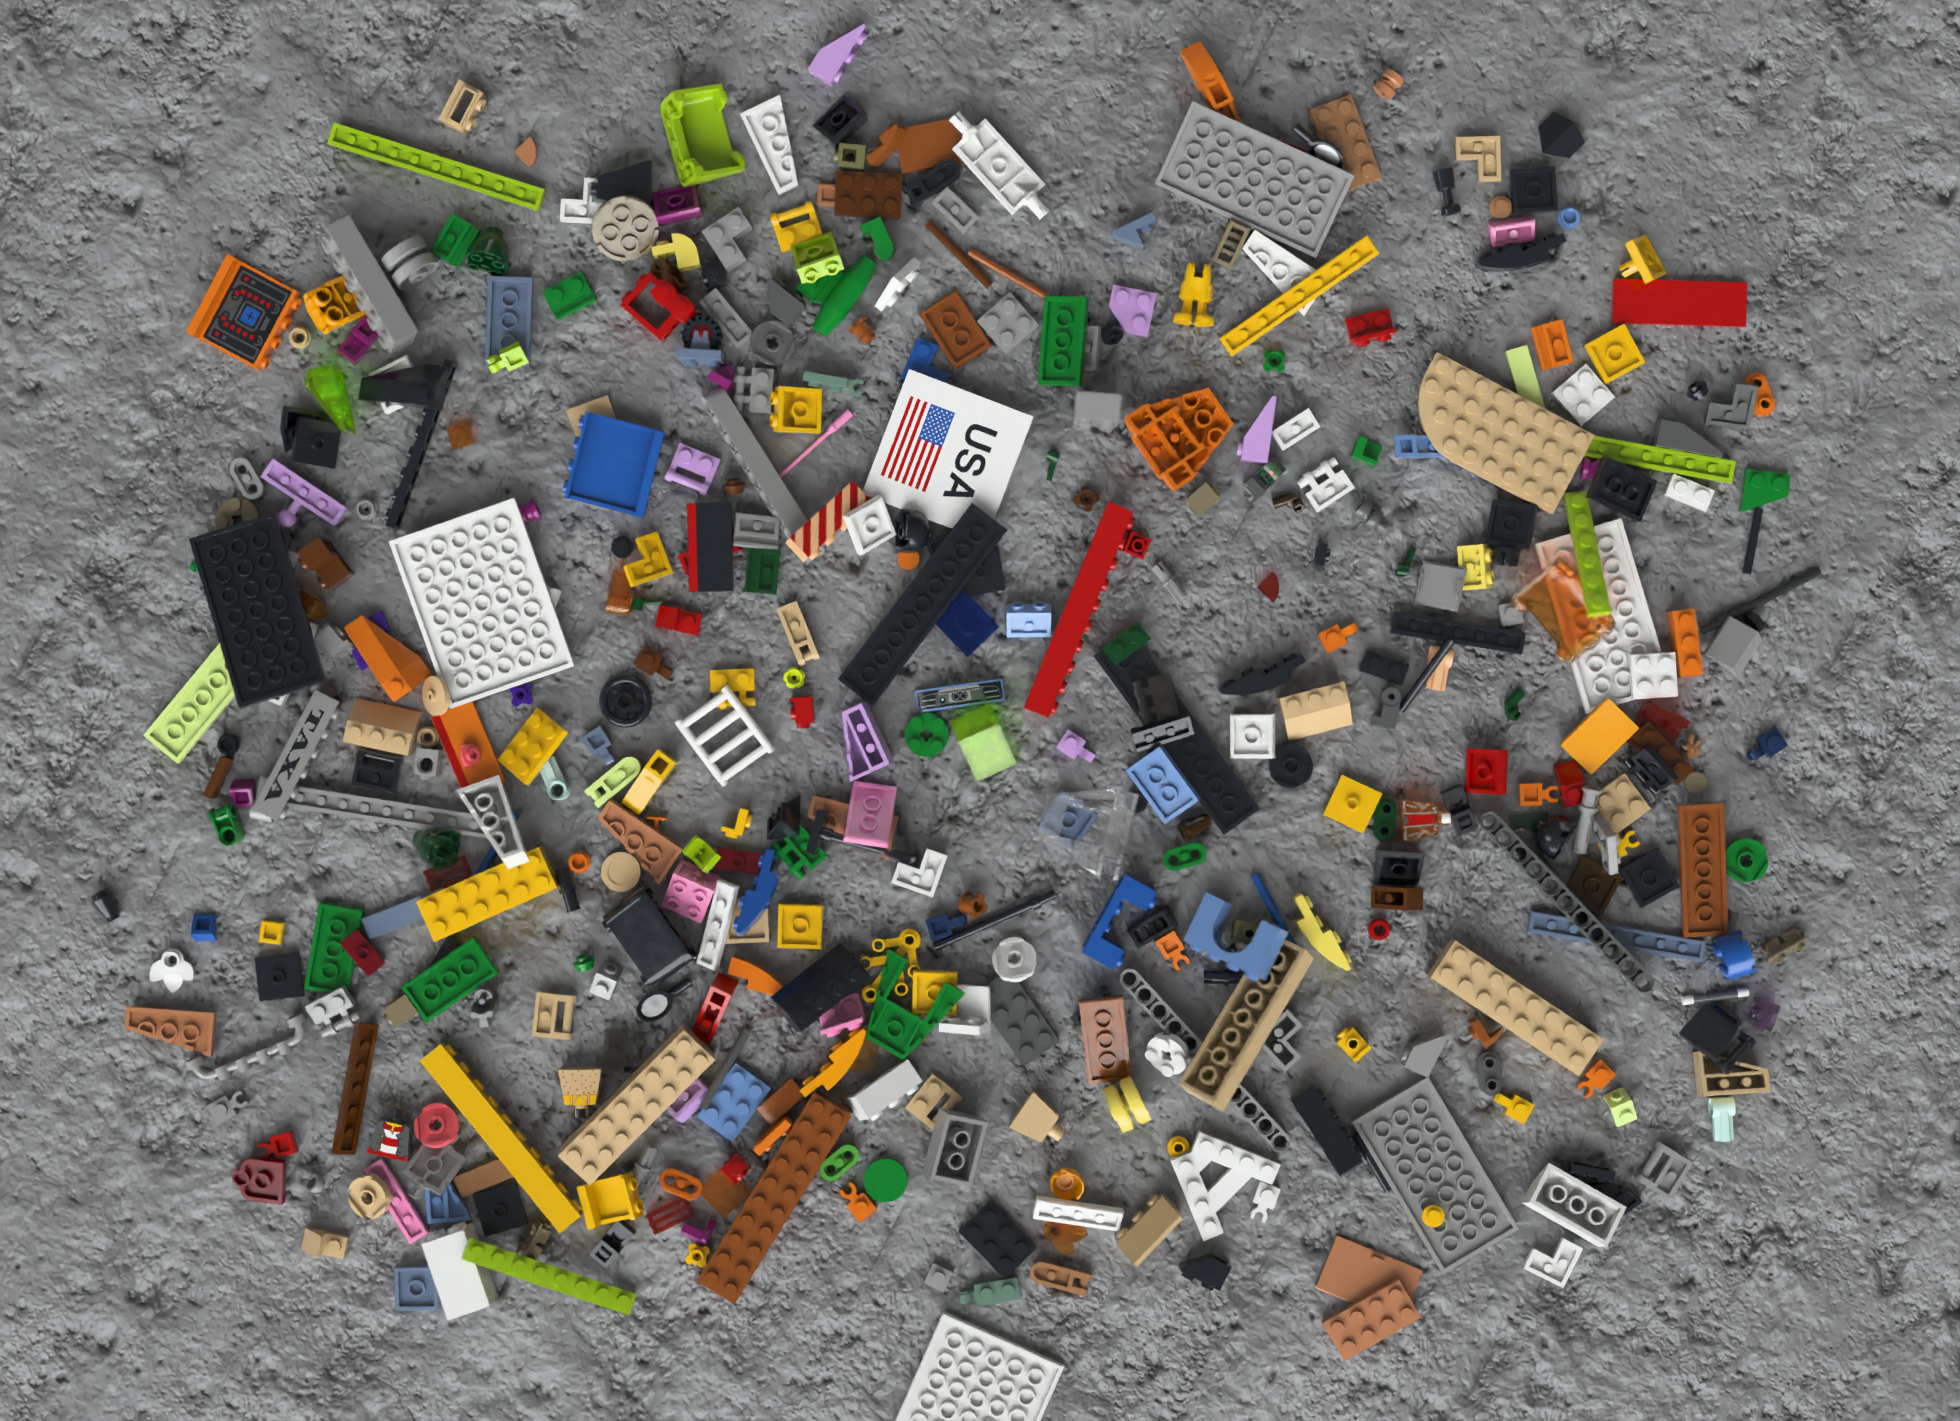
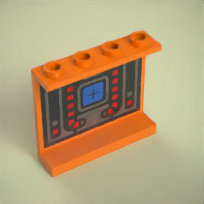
M226 254L186 333L262 372L263 369L269 366L273 350L279 347L283 331L287 330L291 325V316L294 310H298L301 306L303 294Z

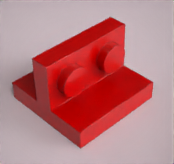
M1467 748L1465 793L1505 795L1507 789L1508 750Z

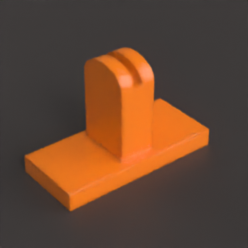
M648 815L646 819H654V828L659 830V820H667V817Z

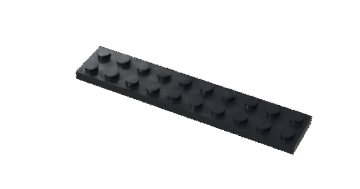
M971 503L838 680L870 705L874 706L1008 530L974 503Z
M1142 646L1116 666L1103 649L1094 655V658L1143 725L1188 712L1194 735L1162 745L1201 798L1199 802L1223 835L1260 809Z

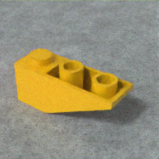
M657 749L621 803L637 815H640L678 761L663 750Z

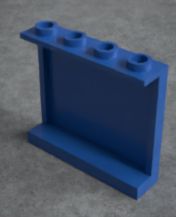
M586 412L585 416H580L578 428H581L580 437H575L573 450H576L574 459L570 458L567 471L571 472L570 478L565 480L562 493H566L565 499H572L644 518L665 432Z

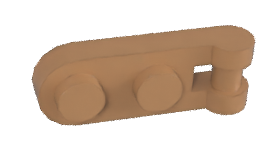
M1043 1260L1034 1262L1030 1267L1031 1279L1038 1284L1082 1296H1087L1088 1281H1091L1093 1275L1088 1271L1077 1270ZM1074 1277L1080 1279L1079 1285L1072 1284Z

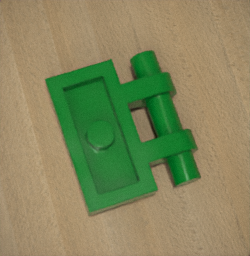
M801 823L799 835L783 838L788 843L785 847H782L778 841L771 846L777 853L776 857L779 860L782 859L790 868L788 871L792 875L795 874L799 880L806 875L801 869L803 865L806 864L812 870L828 856L821 847L816 855L806 853L810 834ZM791 849L801 858L797 863L788 854Z

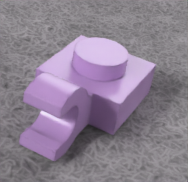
M1070 730L1066 731L1056 746L1058 750L1074 760L1077 755H1080L1091 763L1096 756L1083 747L1086 741Z

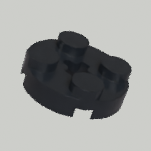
M1286 744L1279 746L1275 750V758H1269V774L1278 785L1286 788H1295L1309 780L1313 772V762L1305 748L1296 744ZM1290 759H1292L1297 768L1287 772V767L1284 766L1285 762L1289 763Z

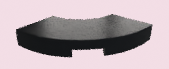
M1614 1183L1589 1185L1626 1206L1624 1215L1642 1203L1635 1193L1624 1186Z

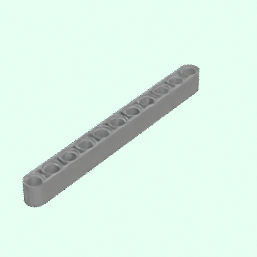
M1133 967L1123 968L1119 973V980L1122 986L1168 1035L1170 1033L1174 1034L1183 1041L1188 1037L1195 1039V1045L1192 1048H1188L1189 1052L1187 1053L1188 1057L1193 1060L1203 1042ZM1133 972L1135 980L1132 983L1124 982L1123 976L1125 973ZM1147 988L1150 990L1149 998L1140 999L1138 997L1139 991ZM1157 1005L1165 1006L1164 1014L1160 1016L1153 1013L1154 1007ZM1172 1021L1180 1023V1029L1176 1032H1171L1168 1029ZM1240 1083L1238 1086L1240 1094L1232 1097L1230 1103L1275 1151L1284 1152L1288 1150L1291 1141L1287 1133ZM1247 1103L1255 1104V1110L1252 1113L1244 1112V1106ZM1261 1120H1270V1126L1267 1129H1260L1259 1123ZM1277 1136H1284V1144L1280 1146L1274 1144V1139Z

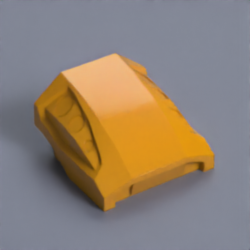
M344 276L330 280L305 293L303 296L307 312L316 327L324 334H328L338 327L357 320L366 314L364 311L361 312L359 310L354 293H350L347 290Z

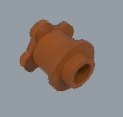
M866 315L849 328V332L856 335L859 339V344L865 343L867 345L876 338L875 333L877 330L876 328L873 329L867 322Z
M966 892L961 895L958 901L960 912L963 914L971 913L970 916L974 919H977L982 912H986L988 908L984 901V894L980 892L976 896Z

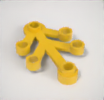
M906 929L901 932L899 937L884 940L877 938L873 941L872 948L876 952H881L887 947L899 946L896 952L904 956L907 952L910 964L908 974L910 977L913 978V974L910 972L912 967L921 970L916 955V948L919 947L921 938L916 930ZM907 936L913 937L914 942L912 944L906 943L905 938ZM876 941L882 942L883 947L881 949L875 948L874 944ZM887 955L877 957L863 956L859 962L862 964L863 959H868L870 965L864 967L865 970H868L871 966L884 965ZM882 971L873 984H868L863 988L862 997L866 1002L872 1003L876 1001L875 997L881 982ZM902 972L895 986V992L899 996H904L908 992L904 972ZM899 985H904L906 991L900 993L898 992L897 987ZM868 990H873L875 992V996L873 998H869L866 993Z

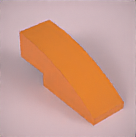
M736 955L732 956L727 974L748 979L747 989L773 995L785 986L776 976L762 966Z

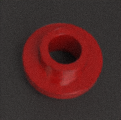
M1382 918L1373 919L1368 925L1370 937L1375 940L1387 938L1390 933L1389 923ZM1381 925L1382 932L1376 933L1375 927Z

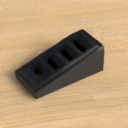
M1165 906L1128 928L1127 931L1139 949L1176 928L1178 923L1169 908ZM1161 915H1163L1164 919H1165L1166 922L1168 923L1167 926L1164 924L1163 920L1161 919V917H1160ZM1154 919L1156 920L1157 924H1158L1159 927L1161 928L1159 931L1157 930L1156 926H1155L1154 923L1152 922ZM1147 924L1153 933L1152 935L1148 933L1144 925ZM1140 928L1141 932L1143 933L1146 939H1141L1140 935L1137 932V929Z

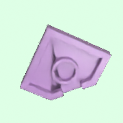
M1113 285L1108 308L1126 334L1148 337L1157 293Z

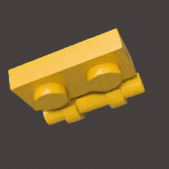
M754 668L710 670L711 692H719L720 694L722 692L721 689L728 685L733 692L739 691L738 699L745 709H747V706H756L755 697L747 698V691H756ZM726 699L715 708L725 710L727 707L733 706Z

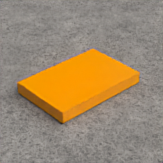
M1606 697L1559 744L1592 775L1639 727Z

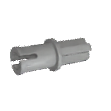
M1163 561L1151 569L1162 582V587H1166L1178 603L1188 596L1176 580L1177 576L1171 574Z
M649 1144L645 1146L639 1160L634 1163L633 1175L638 1182V1188L646 1173L650 1172L651 1169L649 1167L658 1152L656 1147Z

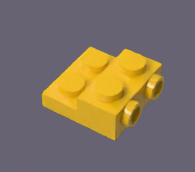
M787 386L775 387V391H772L770 395V403L774 405V413H771L769 423L773 427V432L820 434L822 389Z

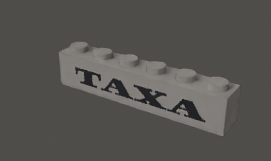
M317 690L313 692L253 810L278 821L279 817L284 819L289 809L286 806L289 798H295L300 788L296 786L299 779H305L310 769L307 766L310 758L315 760L320 750V747L317 746L320 739L325 740L331 729L327 725L331 718L336 720L341 710L338 707L339 701Z

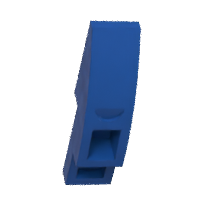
M766 849L765 854H761L758 867H761L759 876H755L753 888L756 890L746 889L745 895L742 894L740 897L739 908L742 909L740 916L735 917L733 925L737 936L742 937L758 922L776 891L779 875L772 873L776 858L775 850Z

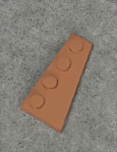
M813 795L808 817L814 820L817 809L829 811L826 827L844 835L850 804ZM893 815L887 848L889 850L892 847L899 816ZM879 854L882 857L889 859L888 856H885L884 854Z
M612 799L607 802L598 816L600 822L616 839L621 841L626 847L625 849L641 863L640 865L645 871H648L655 878L656 883L660 885L684 847Z
M126 1006L124 1029L212 1057L214 1052L216 1012Z

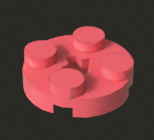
M443 1103L429 1104L415 1118V1135L427 1147H444L456 1140L460 1126L459 1118L450 1107ZM438 1120L442 1126L436 1131L431 1126L435 1125V1121Z

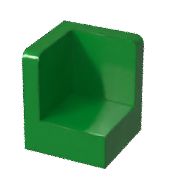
M1358 436L1350 459L1376 467L1379 462L1377 460L1382 446L1368 441L1366 437Z

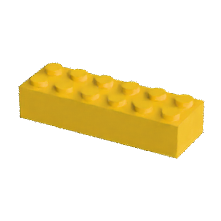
M542 845L526 852L529 862L510 869L502 862L416 901L434 942L559 886L558 880Z

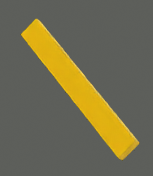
M1366 235L1219 339L1230 355L1234 356L1380 254L1368 235Z

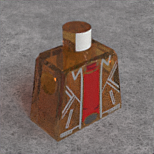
M1398 799L1400 841L1402 842L1438 835V825L1451 824L1450 811L1438 812L1437 803Z

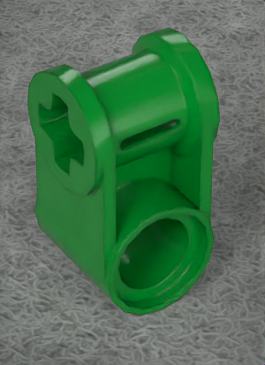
M232 801L227 802L225 806L209 809L210 820L214 825L219 841L223 845L231 846L243 841L245 830L240 821L237 808ZM230 830L235 834L234 840L229 837Z

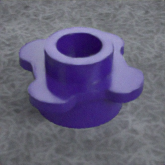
M529 683L510 688L513 697L512 705L517 707L524 703L527 705L532 704L533 697L530 691L532 687Z

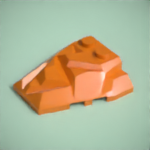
M1209 388L1183 394L1172 399H1164L1161 402L1142 405L1124 417L1126 426L1132 434L1131 439L1155 475L1159 479H1163L1165 484L1174 492L1196 476L1199 469L1234 425Z

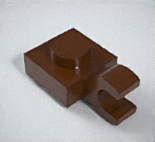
M666 257L659 258L662 262L661 269L657 264L651 265V269L657 274H662L663 279L669 282L677 292H682L690 286L678 270L671 267Z
M644 646L633 662L635 666L650 676L657 672L669 680L673 674L670 669L661 664L664 657L647 646Z

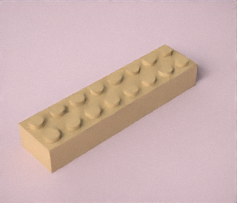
M1452 938L1427 973L1429 977L1578 1076L1581 1075L1604 1040Z
M1285 939L1266 981L1259 978L1257 981H1254L1243 975L1180 1080L1179 1085L1185 1091L1224 1111L1314 958L1306 949Z
M682 1024L558 1148V1157L585 1182L591 1185L716 1060L715 1053L689 1028Z

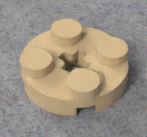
M375 1173L358 1177L350 1184L348 1189L351 1196L348 1198L351 1208L363 1218L366 1216L372 1217L371 1219L380 1217L389 1209L390 1202L393 1200L392 1192L386 1183ZM368 1193L372 1195L373 1199H367Z

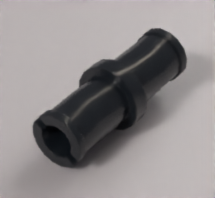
M568 866L554 871L560 886L558 891L563 896L567 913L581 909L575 893L577 888L572 883Z
M1224 969V971L1204 970V984H1224V986L1238 984L1245 971L1236 972L1228 971V969Z

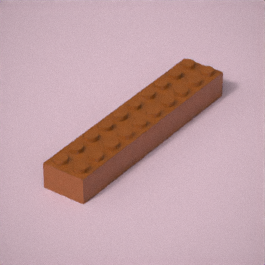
M815 1089L701 1272L697 1282L732 1304L736 1303L853 1114L851 1110Z

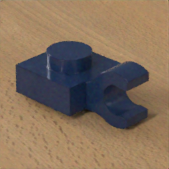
M1773 727L1755 739L1758 746L1748 751L1746 755L1750 761H1756L1764 754L1767 758H1771L1788 745L1778 729Z
M945 913L925 920L932 941L953 935L952 928L967 923L964 914L949 919L948 914Z

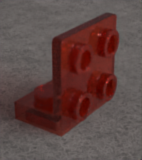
M1651 702L1643 703L1634 721L1639 728L1646 721H1649L1672 747L1680 730L1687 729L1690 723L1689 720ZM1631 737L1626 741V743L1642 749Z

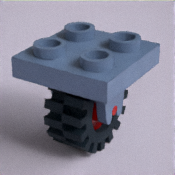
M703 315L702 317L694 316V319L690 318L689 323L684 324V330L681 332V339L685 348H677V359L686 367H697L698 364H704L707 368H720V365H725L726 356L718 349L722 345L723 334L717 322Z

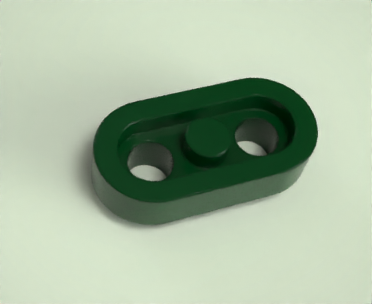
M1382 797L1374 811L1372 833L1379 841H1389L1395 835L1397 804L1393 799ZM1385 804L1390 806V810L1387 813L1382 810ZM1386 826L1388 828V833L1382 835L1380 830L1382 827Z

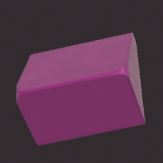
M254 779L232 781L229 790L234 805L236 807L251 806L253 800L256 799Z

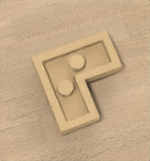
M1500 136L1455 137V161L1477 160L1478 182L1501 181Z

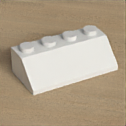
M1547 1163L1531 1183L1522 1201L1524 1205L1598 1247L1608 1246L1626 1209V1206L1550 1163Z

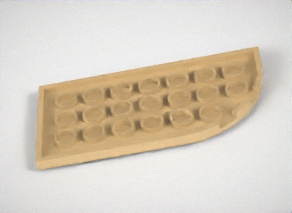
M1438 352L1435 353L1420 384L1418 393L1420 424L1431 441L1432 446L1441 455L1532 505H1537L1538 508L1549 514L1554 513L1594 438V434Z

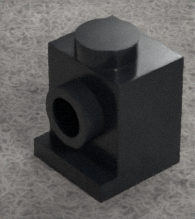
M720 260L703 265L704 269L701 270V275L708 292L715 288L718 289L729 285Z

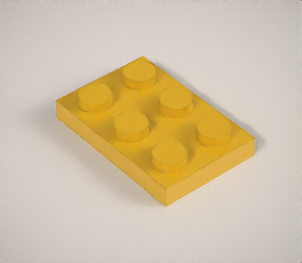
M537 707L497 760L521 782L529 786L567 736L568 732L542 709Z

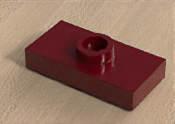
M718 847L717 853L721 858L715 865L716 870L753 875L760 874L758 864L762 853Z
M357 928L339 942L367 977L385 964V961Z

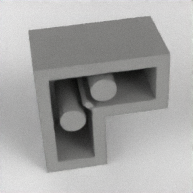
M738 207L702 230V233L727 272L747 261L735 242L753 229Z
M1286 1007L1262 1045V1048L1284 1072L1301 1058L1287 1040L1303 1026Z

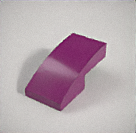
M366 314L352 328L349 337L337 349V353L354 365L361 360L379 336L376 330L372 331L368 325Z

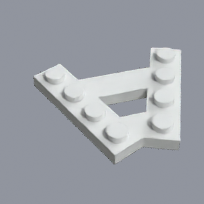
M1198 1131L1190 1151L1170 1159L1203 1241L1224 1233L1216 1212L1251 1177L1272 1185L1281 1166L1279 1162L1202 1131ZM1211 1161L1228 1167L1229 1169L1206 1190L1200 1172Z

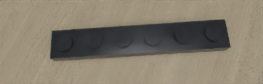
M1393 611L1390 634L1445 642L1450 637L1455 641L1454 644L1520 655L1523 653L1526 632Z

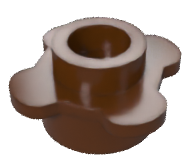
M1087 485L1082 486L1081 492L1073 498L1074 503L1082 506L1085 512H1090L1093 504L1100 500L1099 494L1091 491Z

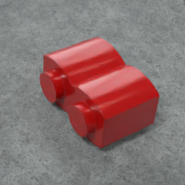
M660 279L650 291L656 302L663 308L668 309L674 318L683 324H688L689 319H692L697 313L690 300L678 294L676 289L665 280Z

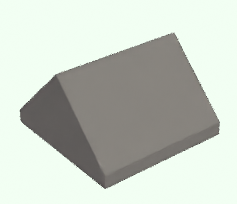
M1728 616L1704 653L1730 673L1739 677L1763 640L1758 631Z

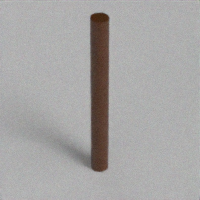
M932 220L925 225L986 289L993 284Z

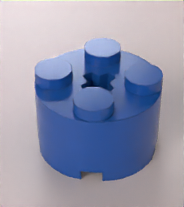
M1741 930L1715 938L1714 943H1711L1714 955L1721 958L1722 963L1719 964V968L1723 977L1731 981L1757 972V968L1752 966L1755 964L1746 940L1743 941L1739 937L1743 935Z

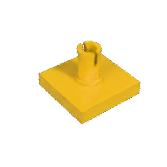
M1647 234L1625 244L1632 257L1631 260L1619 265L1620 271L1629 267L1628 270L1621 273L1625 278L1639 270L1646 284L1667 274Z

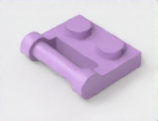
M679 443L666 473L665 480L669 482L673 480L699 491V494L707 496L721 459ZM678 466L705 477L704 483L677 473Z

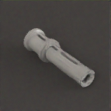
M1590 785L1582 786L1584 792L1582 801L1578 805L1580 817L1572 851L1580 854L1587 853L1594 814L1598 812L1597 802L1599 794L1602 793L1601 788Z

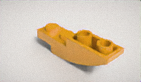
M866 1026L861 1030L860 1028L854 1029L848 1034L850 1037L845 1043L839 1041L831 1048L833 1052L829 1057L834 1063L831 1064L828 1061L819 1069L821 1073L814 1078L811 1075L802 1082L804 1087L800 1092L804 1097L808 1096L821 1084L828 1091L845 1075L863 1047L866 1039Z

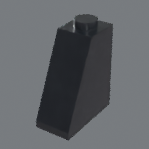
M647 160L597 176L593 182H590L589 195L592 196V202L604 203L615 196L631 195L649 204L652 161Z

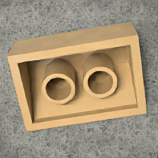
M1344 681L1277 698L1288 741L1353 724L1350 701Z
M357 698L347 719L342 742L412 756L414 754L422 712Z
M1162 1193L1158 1196L1156 1194L1153 1195L1146 1203L1148 1207L1143 1212L1139 1210L1132 1217L1131 1220L1133 1222L1127 1228L1125 1226L1121 1228L1116 1234V1245L1136 1267L1183 1220L1181 1211Z

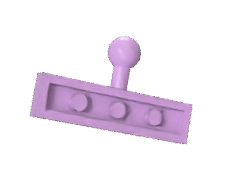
M273 458L260 476L294 499L289 508L281 511L278 515L279 522L284 527H290L295 524V514L301 505L333 526H337L348 509Z

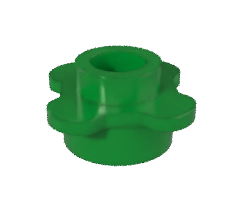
M1266 350L1264 352L1265 364L1263 369L1265 371L1277 370L1282 372L1285 369L1283 363L1286 354L1283 350Z

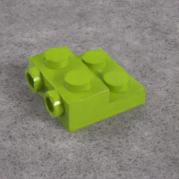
M832 231L790 246L802 284L806 282L813 283L818 278L826 275H836L840 270L844 269Z

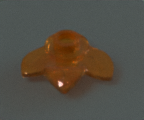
M1047 1221L1043 1228L1045 1237L1053 1242L1055 1249L1059 1253L1064 1255H1074L1073 1242L1080 1241L1087 1236L1086 1230L1079 1225ZM1051 1227H1058V1233L1051 1234Z

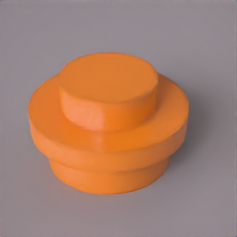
M577 851L569 857L568 864L573 872L584 873L590 868L591 859L587 853Z

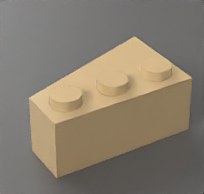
M1693 1052L1697 1097L1771 1092L1768 1069L1736 1062L1732 1066L1733 1070L1727 1075L1701 1052Z

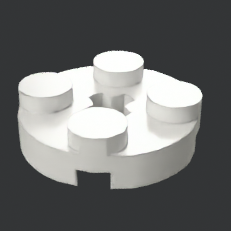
M1010 937L999 943V946L993 952L992 962L996 973L1002 980L1019 982L1034 974L1037 956L1034 947L1024 941V939ZM1012 955H1016L1017 958H1021V960L1018 961V964H1013L1011 962L1009 963V960L1012 959Z
M1158 1033L1147 1045L1146 1059L1166 1077L1181 1073L1190 1062L1187 1054L1189 1052L1187 1045L1174 1034L1170 1033L1168 1036ZM1169 1051L1171 1055L1168 1056L1165 1052Z

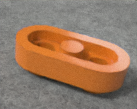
M1752 373L1744 379L1743 383L1753 384L1754 380H1758L1760 383L1753 413L1757 416L1769 415L1775 409V400L1768 381L1763 374ZM1762 401L1767 402V408L1761 406Z
M673 1168L664 1170L660 1175V1185L667 1192L686 1200H695L702 1193L701 1182L693 1176ZM672 1177L675 1179V1182L670 1185L666 1180ZM689 1186L695 1187V1191L693 1193H689L687 1191V1188Z

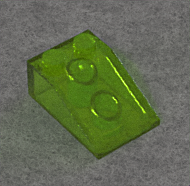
M334 365L306 370L307 376L304 377L306 388L310 389L312 395L342 432L356 435L343 370Z
M991 704L949 721L976 782L1017 764Z

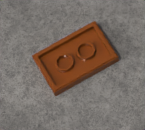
M950 119L905 127V135L897 147L902 175L932 169L946 160H954L958 164L964 163L952 150L963 138L961 132L949 121Z
M957 290L919 313L954 370L992 347Z

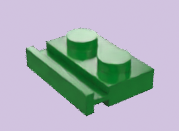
M452 213L430 252L459 269L465 260V254L469 245L480 235L481 230Z
M582 272L542 291L557 321L597 301Z

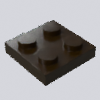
M1582 855L1566 887L1586 908L1602 916L1623 877L1619 874L1609 875L1604 866Z

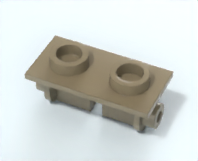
M1800 927L1798 929L1793 928L1781 935L1785 943L1781 944L1779 939L1775 938L1763 944V948L1760 950L1764 956H1769L1768 965L1772 962L1778 964L1787 958V954L1793 951L1798 953L1807 947L1805 944H1807L1809 937L1802 938L1804 936Z
M536 1216L534 1222L529 1224L526 1232L527 1235L524 1241L519 1243L516 1253L537 1260L543 1248L536 1244L537 1242L546 1244L552 1233V1225L547 1222L542 1224L539 1217Z

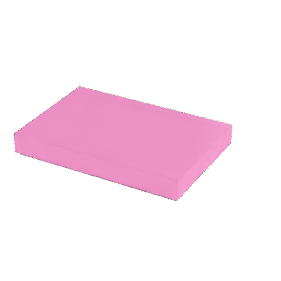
M853 781L844 842L888 848L897 787Z

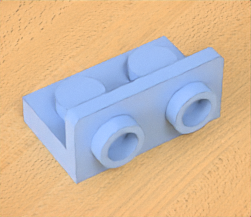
M1013 602L1012 604H1007V637H1051V604H1046L1045 602H1035L1034 604Z

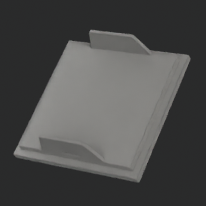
M1423 560L1414 604L1458 612L1467 568Z

